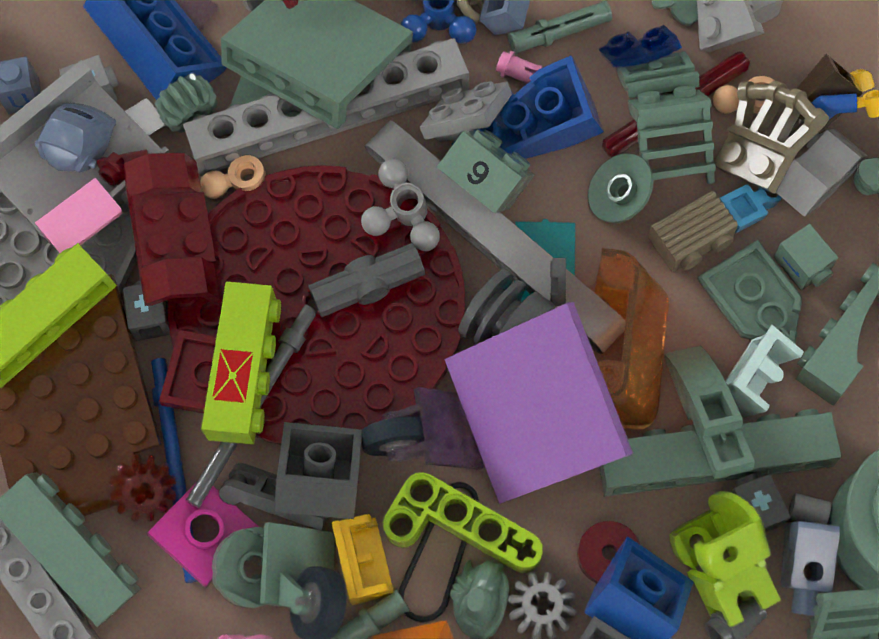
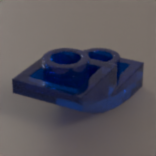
M663 25L650 29L639 40L629 31L625 34L616 35L598 50L613 67H628L660 59L681 49L682 46L678 37Z

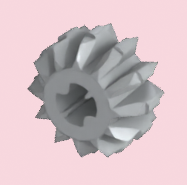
M532 572L528 574L530 588L523 582H516L515 589L522 596L510 595L508 603L520 608L510 612L509 618L511 621L524 618V621L518 627L520 634H524L531 626L534 628L532 639L540 638L541 629L546 630L549 639H555L556 631L553 625L564 632L569 629L570 626L563 617H575L576 609L565 604L572 602L575 599V595L573 592L560 594L566 585L564 579L558 580L552 586L550 585L552 575L550 572H545L543 583H538L537 576ZM539 598L547 599V606L553 608V611L550 612L547 609L545 615L537 614V607L531 605V602L534 601L537 604Z

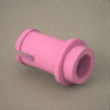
M503 51L496 66V71L500 72L503 78L507 75L524 83H529L531 81L529 77L537 70L543 68L541 65H536L514 56V51H510V53Z

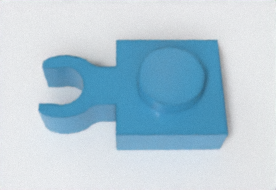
M746 184L720 197V200L724 203L725 208L728 209L729 214L733 216V219L737 221L736 234L763 220L768 214L766 209L775 207L782 197L779 195L774 198L766 194V190L760 187L756 192H753L749 184Z

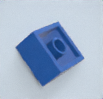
M627 537L593 589L584 613L592 618L595 616L629 639H670L679 630L694 582Z

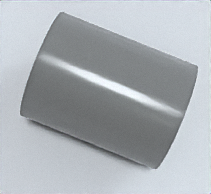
M794 493L789 508L790 520L827 525L831 502Z

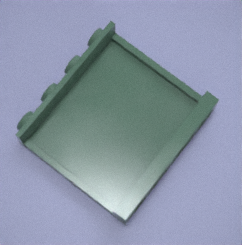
M264 0L221 38V59L223 66L338 129L346 121L347 105L401 52H411L413 31L354 0H298V4L292 9H288L282 0Z

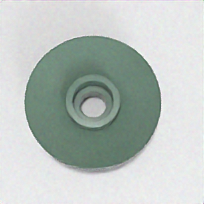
M620 154L603 163L594 174L588 190V202L592 212L598 218L608 223H621L637 215L648 202L653 189V173L649 164L634 154Z

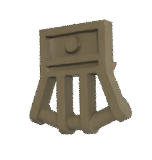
M752 81L741 82L737 90L739 105L734 125L727 129L730 133L714 163L718 169L775 194L797 152L827 124L829 117L823 109L816 108L807 99L805 91L797 88L789 90L784 83L779 81L756 85ZM755 99H766L751 125ZM784 103L786 107L770 136H766L765 133L781 104ZM801 114L805 118L804 124L787 139Z

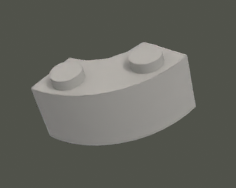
M827 129L821 134L817 133L806 146L808 150L793 160L776 190L779 196L803 216H807L823 204L856 171L861 161L868 157V155L836 129Z

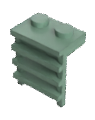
M681 86L675 88L674 93L660 95L658 91H648L638 94L637 99L628 100L629 114L637 122L639 155L648 164L650 159L704 151V162L651 169L653 180L706 172V182L708 184L715 183L714 171H716V164L713 159V150L715 149L714 142L712 141L711 129H713V121L710 116V107H712L710 98L699 89L696 90L694 86ZM703 130L702 141L647 148V138Z
M879 588L817 595L818 605L813 608L815 617H810L811 628L806 630L808 639H879Z

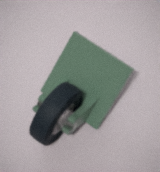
M271 522L265 523L260 604L290 607L292 627L295 633L302 639H331L340 629L345 616L347 603L346 587L341 575L334 570V532Z

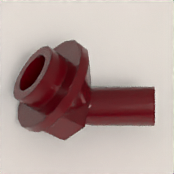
M148 150L128 152L120 155L112 152L108 157H101L97 161L99 176L111 186L119 185L125 180L123 164L148 154Z

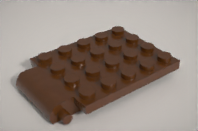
M108 274L117 285L115 277L112 274ZM116 286L16 376L0 388L1 460L9 489L26 474L35 472L40 476L45 474L57 485L59 492L56 494L66 505L69 503L74 505L83 516L149 495L148 483L161 478L157 464L143 468L139 454L140 452L161 446L162 443L132 336L128 330L127 318L118 286Z

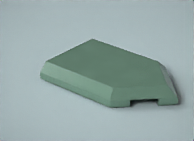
M756 240L698 276V281L741 338L752 340L765 335L770 326L773 325L796 344L797 325L803 297L759 240Z

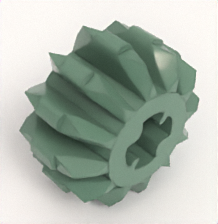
M192 73L188 74L185 78L179 77L176 82L169 83V87L166 90L160 92V97L155 102L156 111L160 115L159 118L172 132H185L183 123L192 121L195 117L213 114L212 110L218 104L217 96L213 92L214 89L201 75L196 76Z

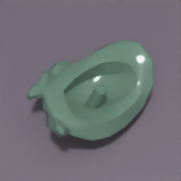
M468 560L464 565L462 573L456 576V583L453 584L450 592L453 599L454 615L462 632L471 639L472 637L490 638L496 633L503 619L508 600L509 584L508 578L503 571L505 565L502 563L486 561L482 565L473 568L471 561Z

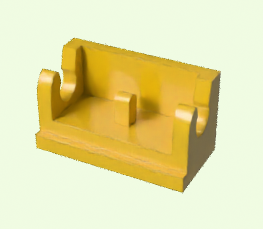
M371 514L356 516L354 519L331 522L351 604L357 605L392 594L394 590L376 517L371 518Z

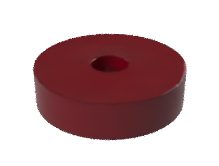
M615 521L599 522L587 529L577 549L578 564L584 575L597 584L612 561L603 557L602 550L610 547L617 553L627 537L640 544L635 533L627 526Z

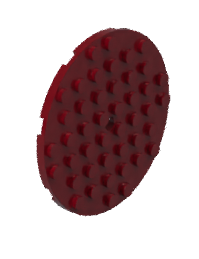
M321 165L286 169L264 176L265 180L256 189L243 191L240 188L233 192L208 213L216 259L214 267L220 299L212 302L203 297L172 298L168 300V321L173 348L179 330L217 337L226 282L270 285L273 288L276 299L281 300L280 320L278 323L273 322L271 333L276 338V353L280 346L278 340L284 330L291 328L303 306L307 305V302L312 297L308 285L344 271L351 261L359 257L372 255L376 258L412 243L410 233L413 226L404 225L397 218L392 220L389 229L379 236H372L366 233L361 224L362 215L368 208L378 206L387 209L391 207L390 196L394 188L383 185L379 176L374 174L368 176L362 173L347 171V167ZM407 199L403 201L400 209L410 211L417 206L418 201L416 199ZM428 208L424 221L431 222L438 228L440 240L432 250L421 251L417 249L425 269V275L390 289L385 297L374 303L366 305L355 303L324 317H321L317 311L316 316L304 334L305 341L298 353L293 352L260 409H264V426L262 433H256V438L281 445L284 422L363 430L366 426L378 421L396 417H408L425 402L440 384L448 371L445 359L455 355L460 344L461 335L458 328L465 314V287L456 250L441 228L440 222ZM270 358L267 359V365H266V367L268 366L269 362L271 361Z

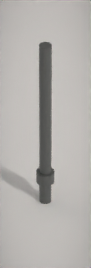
M308 305L303 306L291 328H286L278 340L280 346L266 367V372L270 373L269 392L293 352L298 353L305 341L304 334L317 314V311ZM262 395L260 407L266 399V395ZM220 443L187 497L186 501L189 504L200 508L238 443Z

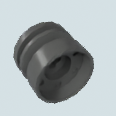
M502 269L476 293L461 320L458 331L466 339L474 337V345L558 306L538 292L532 293L521 302L526 284L520 280L513 283V275L507 270Z

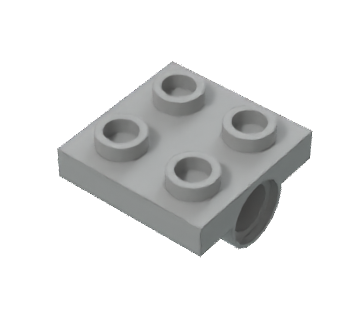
M487 81L477 85L474 89L462 91L461 88H455L445 92L440 102L429 111V116L420 126L424 139L436 138L439 142L456 140L463 131H474L489 127L512 95L508 82L494 84L492 81Z

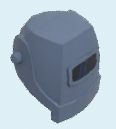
M70 102L63 103L54 110L47 120L39 138L35 141V146L40 157L47 160L48 164L58 171H76L81 173L90 168L95 169L97 161L108 148L113 127L116 126V120L105 112L88 105Z

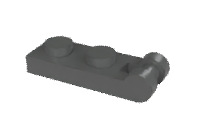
M245 463L234 465L229 474V479L223 483L219 490L220 498L227 504L235 505L241 502L320 531L328 518L274 512L277 475Z

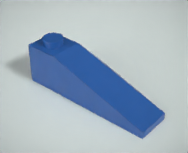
M572 55L537 70L529 77L531 80L517 93H512L491 125L478 129L482 132L485 129L490 131L502 141L500 147L509 154L516 152L525 159L571 147L604 133L594 101Z

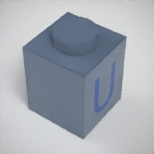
M27 56L0 62V102L8 114L16 113L41 93L39 77Z

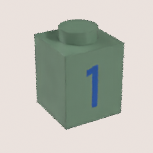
M808 224L781 242L774 255L775 260L801 291L811 284L818 287L826 282L834 274L831 269L839 258L811 224Z

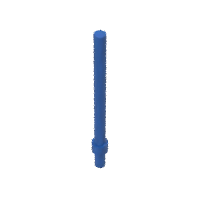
M157 358L151 361L155 388L152 389L154 406L158 407L174 506L187 492L174 408L162 406L159 402L168 371L165 358ZM191 522V524H190V533H191V535H192L193 538H194L193 527H192V522ZM183 568L185 583L197 582V580Z

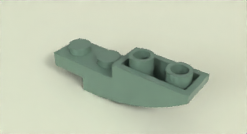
M700 345L665 353L664 359L688 420L692 419L714 478L717 479L753 470L755 461L742 431L743 418L728 385L707 351Z

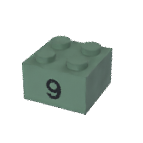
M478 129L476 131H463L437 168L492 212L498 213L510 209L535 176L528 169L531 164L516 152L509 154L500 147L502 141L486 129L483 132Z

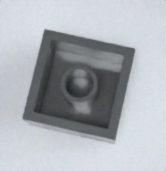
M284 422L276 478L274 512L354 519L362 429Z

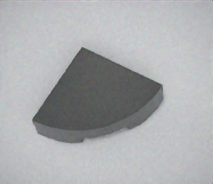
M552 258L550 260V300L556 306L566 304V258Z

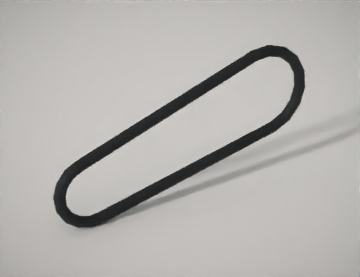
M457 482L450 485L455 489L464 488L468 490L472 498L479 502L477 492L467 483ZM430 521L400 585L399 593L403 599L406 586L434 526V523ZM461 540L443 602L439 609L428 616H418L411 611L405 612L404 614L414 621L428 622L435 620L443 614L451 596L450 592L455 583L467 544L465 541Z

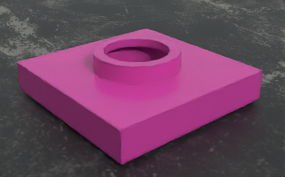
M194 484L147 532V536L206 588L212 581V562L219 544L234 531L259 526L236 505L225 503L219 496V490L212 486L200 508L189 504L186 499L195 486ZM200 515H209L219 525L218 535L210 542H199L190 533L191 522Z

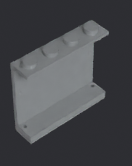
M82 60L0 125V191L42 236L43 234L35 222L94 178L100 182L120 207L125 203L129 204L125 180L119 185L111 186L99 176L98 166L95 169L90 168L81 173L76 171H58L49 165L47 160L40 157L35 141L39 138L51 114L63 103L70 102L88 105L105 112L116 120V126L113 127L108 148L102 157H108L112 152L120 155L146 149L148 154L170 153L166 146L161 149L95 81L91 69Z

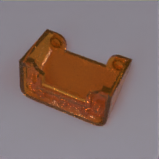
M602 248L594 293L626 320L622 361L603 360L597 363L622 427L644 429L655 421L659 409L669 298L665 289L632 254L623 250Z

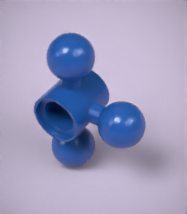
M422 0L424 13L420 16L415 14L408 15L400 24L413 31L412 43L419 42L426 36L427 25L434 30L449 28L450 37L452 39L455 38L456 43L466 44L472 41L477 30L476 24L472 19L466 16L457 17L455 15L454 0ZM437 6L445 7L443 9H434Z

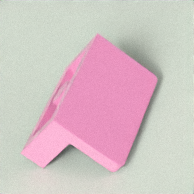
M94 178L37 220L35 224L47 241L61 253L65 249L72 248L77 243L82 245L122 215L123 212L100 182Z

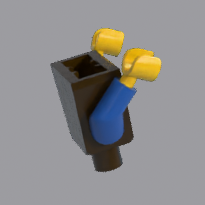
M828 54L822 57L797 87V89L805 91L807 99L816 108L823 109L829 117L827 124L818 134L823 133L842 113L857 112V108L865 107L870 118L879 117V90L868 91L860 97L863 94L862 92L875 87L872 74L864 69H857L849 73ZM801 114L789 136L794 134L804 124L805 118Z

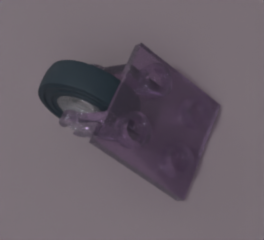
M418 387L414 389L415 405L398 411L387 412L382 415V421L370 424L362 430V446L364 452L368 455L388 456V461L396 459L397 462L425 457L426 465L475 470L485 468L459 396L454 392Z

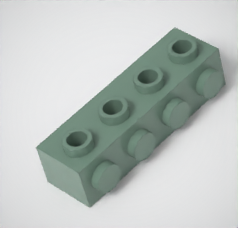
M37 472L26 474L0 497V519L95 626L98 627L141 590L136 584L138 577L127 564L122 562L119 565L109 554L112 548L100 534L95 533L92 535L83 524L85 521L83 514L71 503L66 505L56 494L59 492L57 485L47 475L42 474L40 476Z

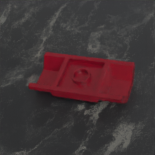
M152 153L124 163L123 172L144 305L153 306L172 298L203 297L211 302L218 301L220 296L214 267L216 259L204 192H201L197 162L185 153Z

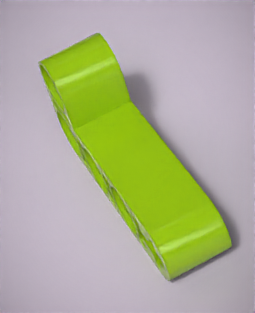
M425 472L415 473L406 480L383 520V528L388 540L394 546L400 548L413 545L420 537L428 521L520 573H529L539 566L543 554L542 543L536 535ZM419 485H426L433 490V494L429 500L418 502L411 497L412 491ZM454 504L463 506L467 511L466 517L459 522L448 520L445 512L449 506ZM400 518L408 519L413 523L412 530L405 536H397L391 532L393 523ZM486 524H494L500 529L501 536L493 542L484 541L479 535L481 527ZM509 533L514 535L511 544L523 549L527 544L532 547L531 555L534 557L533 559L526 557L523 561L518 560V551L510 545H507L506 552L501 551L506 544Z

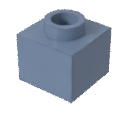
M485 0L479 20L495 36L523 29L530 0Z

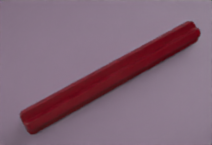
M742 51L736 52L699 77V87H696V90L699 89L706 96H709L719 87L724 86L747 71L750 65L749 58ZM635 119L602 141V147L609 157L619 155L638 142L637 122Z

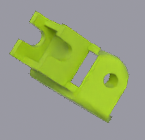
M718 491L708 497L710 510L680 525L669 536L673 554L682 564L692 568V570L686 573L694 582L709 615L711 616V614L720 611L723 613L728 625L733 627L744 621L737 604L738 595L743 601L754 596L759 607L763 610L781 601L764 566L766 565L764 559L768 558L771 553L760 516L740 496L726 491ZM698 534L701 541L695 544V548H692L689 540L692 535ZM727 550L730 557L724 559L723 552ZM699 565L703 571H697L695 567Z

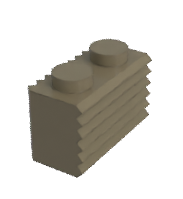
M711 191L653 224L648 238L672 272L682 267L684 270H689L700 263L703 259L702 255L708 251L714 250L715 253H718L731 245L734 241L733 236L738 224L733 219V216L729 214L724 203L717 197L716 192Z

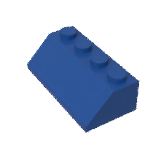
M86 0L84 3V9L156 100L160 97V92L169 87V83L176 82L181 76L185 78L188 74L194 73L196 76L201 75L205 81L211 82L227 69V67L222 65L219 53L175 0Z

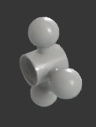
M398 159L386 160L381 164L378 174L383 185L394 188L390 196L391 207L387 209L378 206L368 208L361 218L364 231L372 236L382 235L389 229L391 221L397 218L402 224L413 226L410 239L414 247L421 251L432 250L439 243L440 233L433 223L424 221L427 215V204L421 189L415 184L405 183L408 177V170L402 161ZM416 199L418 204L414 209L410 211L400 209L403 201Z

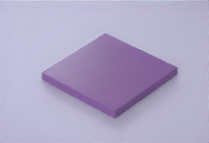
M574 302L563 304L445 359L499 504L633 454Z

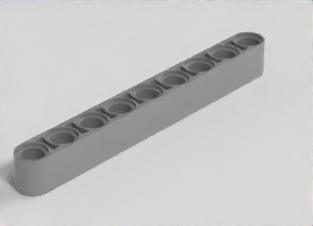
M389 120L365 144L368 153L380 165L389 159L402 161L408 170V177L405 183L415 184L421 189L429 208L498 268L511 273L513 281L520 280L526 284L525 290L529 294L538 292L551 302L550 260L553 257L501 212H492L439 170L437 166L441 161L398 124ZM566 269V303L574 302L591 348L597 353L603 354L625 331L628 325L612 307Z

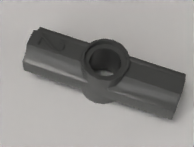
M411 243L376 258L372 255L359 257L351 261L344 271L310 284L308 287L320 316L324 317L355 303L361 305L374 303L385 297L390 289L425 275V269L416 247Z

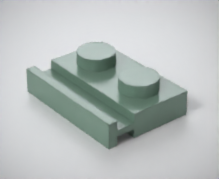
M686 51L617 63V76L625 91H628L629 98L638 97V94L648 91L664 93L674 91L675 88L681 86L699 87L698 71L695 72V66Z

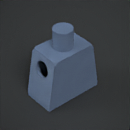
M802 521L785 524L781 587L793 589L791 613L814 616L813 608L817 606L818 592H832L840 526ZM806 564L811 569V577L809 580H807L803 574V569Z

